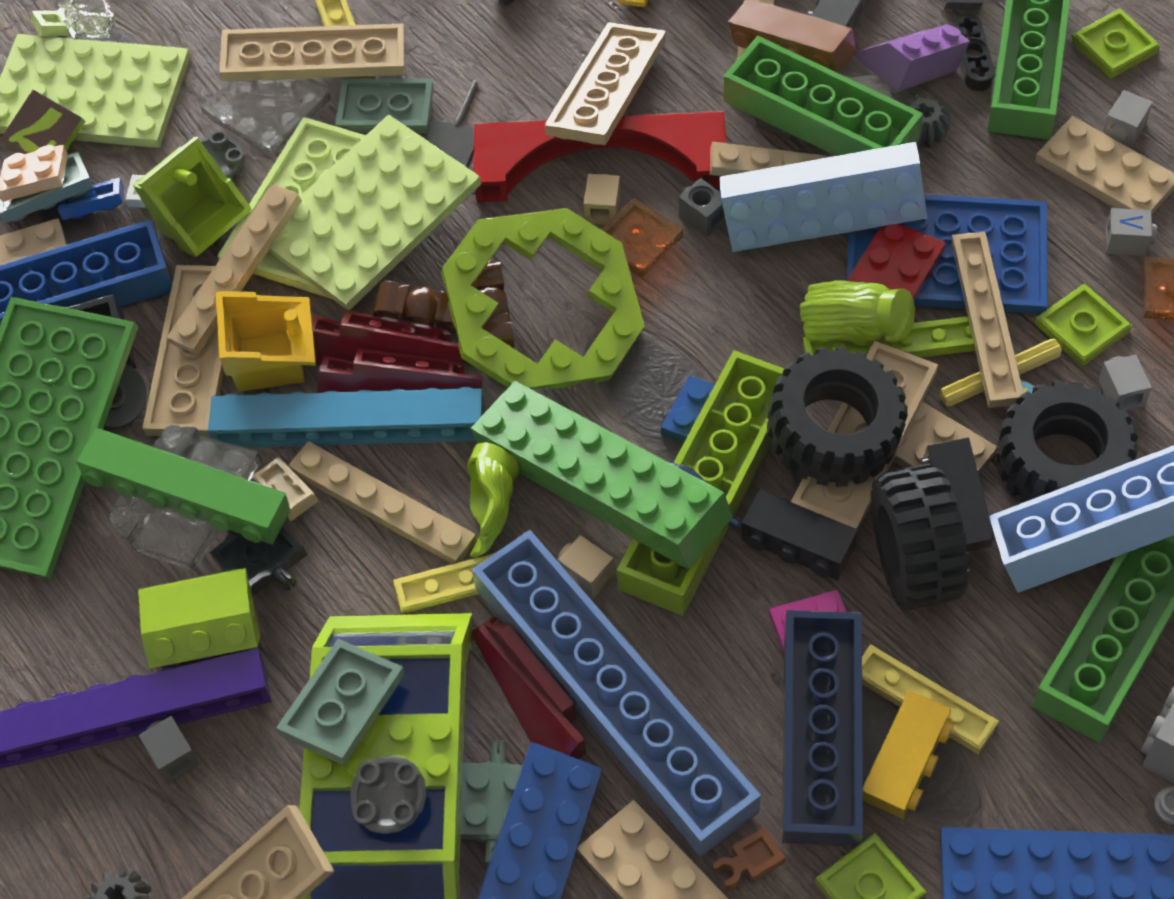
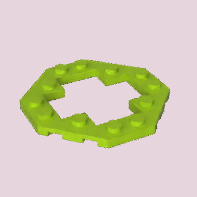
M568 208L478 219L442 267L441 276L449 298L448 305L453 325L456 327L461 358L507 388L514 381L532 390L547 387L551 389L576 386L580 382L595 380V383L609 381L645 326L622 243ZM550 238L602 271L588 291L587 297L613 314L584 357L555 339L537 364L483 329L496 311L499 303L474 288L473 284L503 243L527 259L532 260L546 239Z

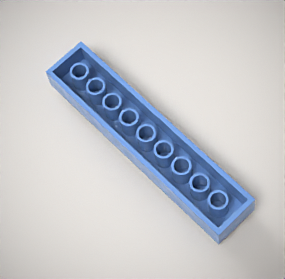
M528 530L472 569L475 588L503 622H507L512 626L574 702L577 711L700 857L760 812L761 794L531 530Z

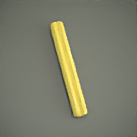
M1049 339L1016 354L1015 359L1019 375L1060 357L1062 348L1057 340ZM980 371L941 388L939 395L944 405L950 407L983 392L984 386Z

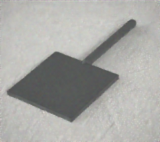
M477 81L472 82L455 123L433 119L429 126V133L424 137V139L465 167H467L474 151V128L460 124L478 86Z

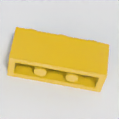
M908 690L863 786L864 802L901 819H904L908 809L915 812L923 794V790L918 788L924 775L929 778L931 777L939 759L938 756L934 755L939 742L946 744L953 729L954 723L949 721L951 708Z

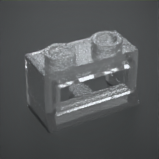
M105 0L55 1L54 6L74 40L81 37L109 38L110 31L115 26V15Z

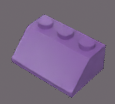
M946 24L857 51L854 57L899 92L956 72L970 41L960 34L956 27Z

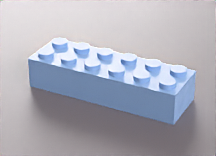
M916 142L720 177L721 200L732 252L928 219Z
M1174 446L990 515L991 525L1003 564L1017 593L1173 536Z

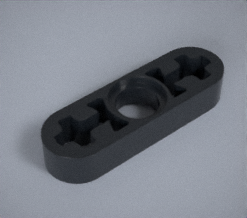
M962 15L955 20L954 27L965 38L968 36L966 29L972 32L971 37L967 38L970 42L966 50L976 49L981 52L979 56H970L966 52L964 53L960 62L966 86L971 90L984 91L992 85L994 67L982 22L976 16ZM979 67V73L981 77H979L978 74L975 73V68Z

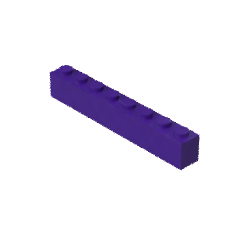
M258 648L235 651L231 655L219 658L206 657L194 664L182 667L169 666L157 673L145 676L133 675L121 682L108 685L96 684L88 690L76 693H59L51 699L39 702H23L15 708L0 711V769L136 736L146 731L147 727L158 720H165L172 716L177 725L272 702L266 667Z

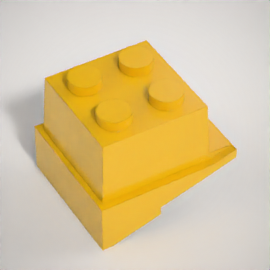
M215 292L219 358L225 375H231L238 392L305 382L303 365L316 366L309 297L256 295V292Z

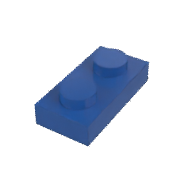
M116 178L93 185L94 188L87 190L80 197H70L60 201L58 211L62 220L80 219L89 213L99 210H112L120 204H124V186L121 179Z
M689 375L661 426V434L684 443L715 385Z

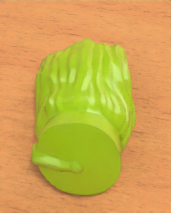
M834 280L811 284L807 287L808 293L804 297L805 301L800 304L801 321L804 322L803 330L809 341L844 340L862 347L870 346L874 341L881 342L886 340L889 343L897 342L909 335L915 318V304L908 290H890L883 284Z
M486 442L479 443L474 447L467 463V471L471 478L470 510L480 525V536L470 553L472 558H478L487 552L501 533L508 517L509 501L514 488L513 483L519 475L517 460L501 447Z

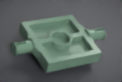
M498 740L491 741L490 761L485 763L463 762L460 839L476 840L486 844L485 866H488L522 767V765L505 762L507 743L503 740H500L499 754H497Z

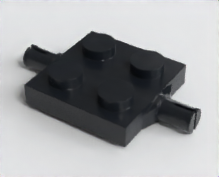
M281 527L273 545L263 541L255 543L247 540L240 533L228 530L226 532L229 535L226 539L209 552L213 560L225 572L246 568L252 597L274 580L278 581L287 591L291 590L290 585L294 588L297 580L287 570L307 556L303 545L283 527Z

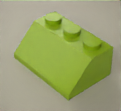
M246 568L138 590L141 636L149 669L258 647L261 633Z

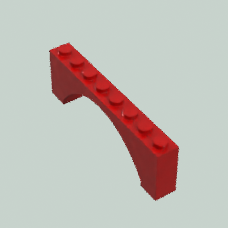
M724 111L622 116L606 145H595L583 141L548 136L545 134V123L547 120L474 124V173L479 175L481 179V185L475 190L477 203L508 201V194L515 186L541 165L565 154L592 148H622L646 153L674 166L693 183L701 178L716 190H721L720 177L723 176L710 175V148L712 142L727 143Z

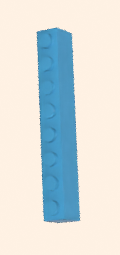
M470 387L445 390L428 388L410 391L394 389L392 391L374 392L360 390L358 392L226 394L224 396L211 397L208 432L214 448L305 446L308 441L316 446L477 441L470 428L485 413L482 388L473 389Z

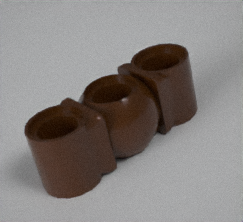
M500 261L489 262L473 284L474 288L499 303L496 311L483 329L512 348H515L507 296L504 291Z
M382 281L380 283L373 315L429 326L435 325L436 327L444 328L450 334H457L448 305L449 298L447 292L441 291L439 295L436 291L426 287H416L410 291L409 285L406 284L403 285L394 281Z

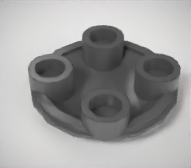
M214 131L209 137L200 140L227 178L240 171L245 162V151L240 143L232 138H228L225 131Z
M394 755L378 757L373 761L368 760L361 763L357 769V776L354 779L350 793L351 807L355 820L370 831L382 834L400 832L411 825L422 812L427 796L425 779L419 768L406 758Z

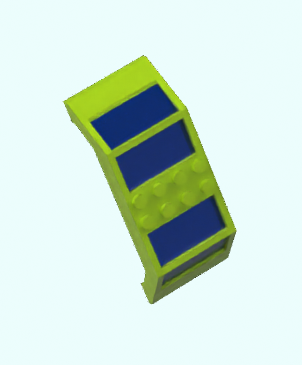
M472 613L329 616L312 646L310 678L337 639L402 666L405 675L345 766L304 748L299 811L334 872L303 899H460L459 867L466 663L469 651L472 650ZM394 755L406 758L419 768L425 779L427 796L422 812L411 825L400 832L382 834L370 831L355 820L351 807L350 793L354 779L357 776V769L361 763L368 760L373 761L378 757Z

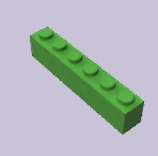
M99 428L94 430L76 461L83 479L92 486L102 487L103 485L112 488L126 498H133L135 496L146 500L147 503L155 508L164 509L166 507L175 510L186 519H200L209 522L220 531L232 530L255 543L263 541L273 545L290 512L285 492Z

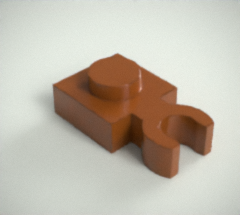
M762 827L732 845L731 852L735 857H723L716 860L712 865V871L714 874L725 869L732 872V877L723 882L725 891H730L739 885L741 877L745 874L748 875L753 883L785 863V856L765 827Z

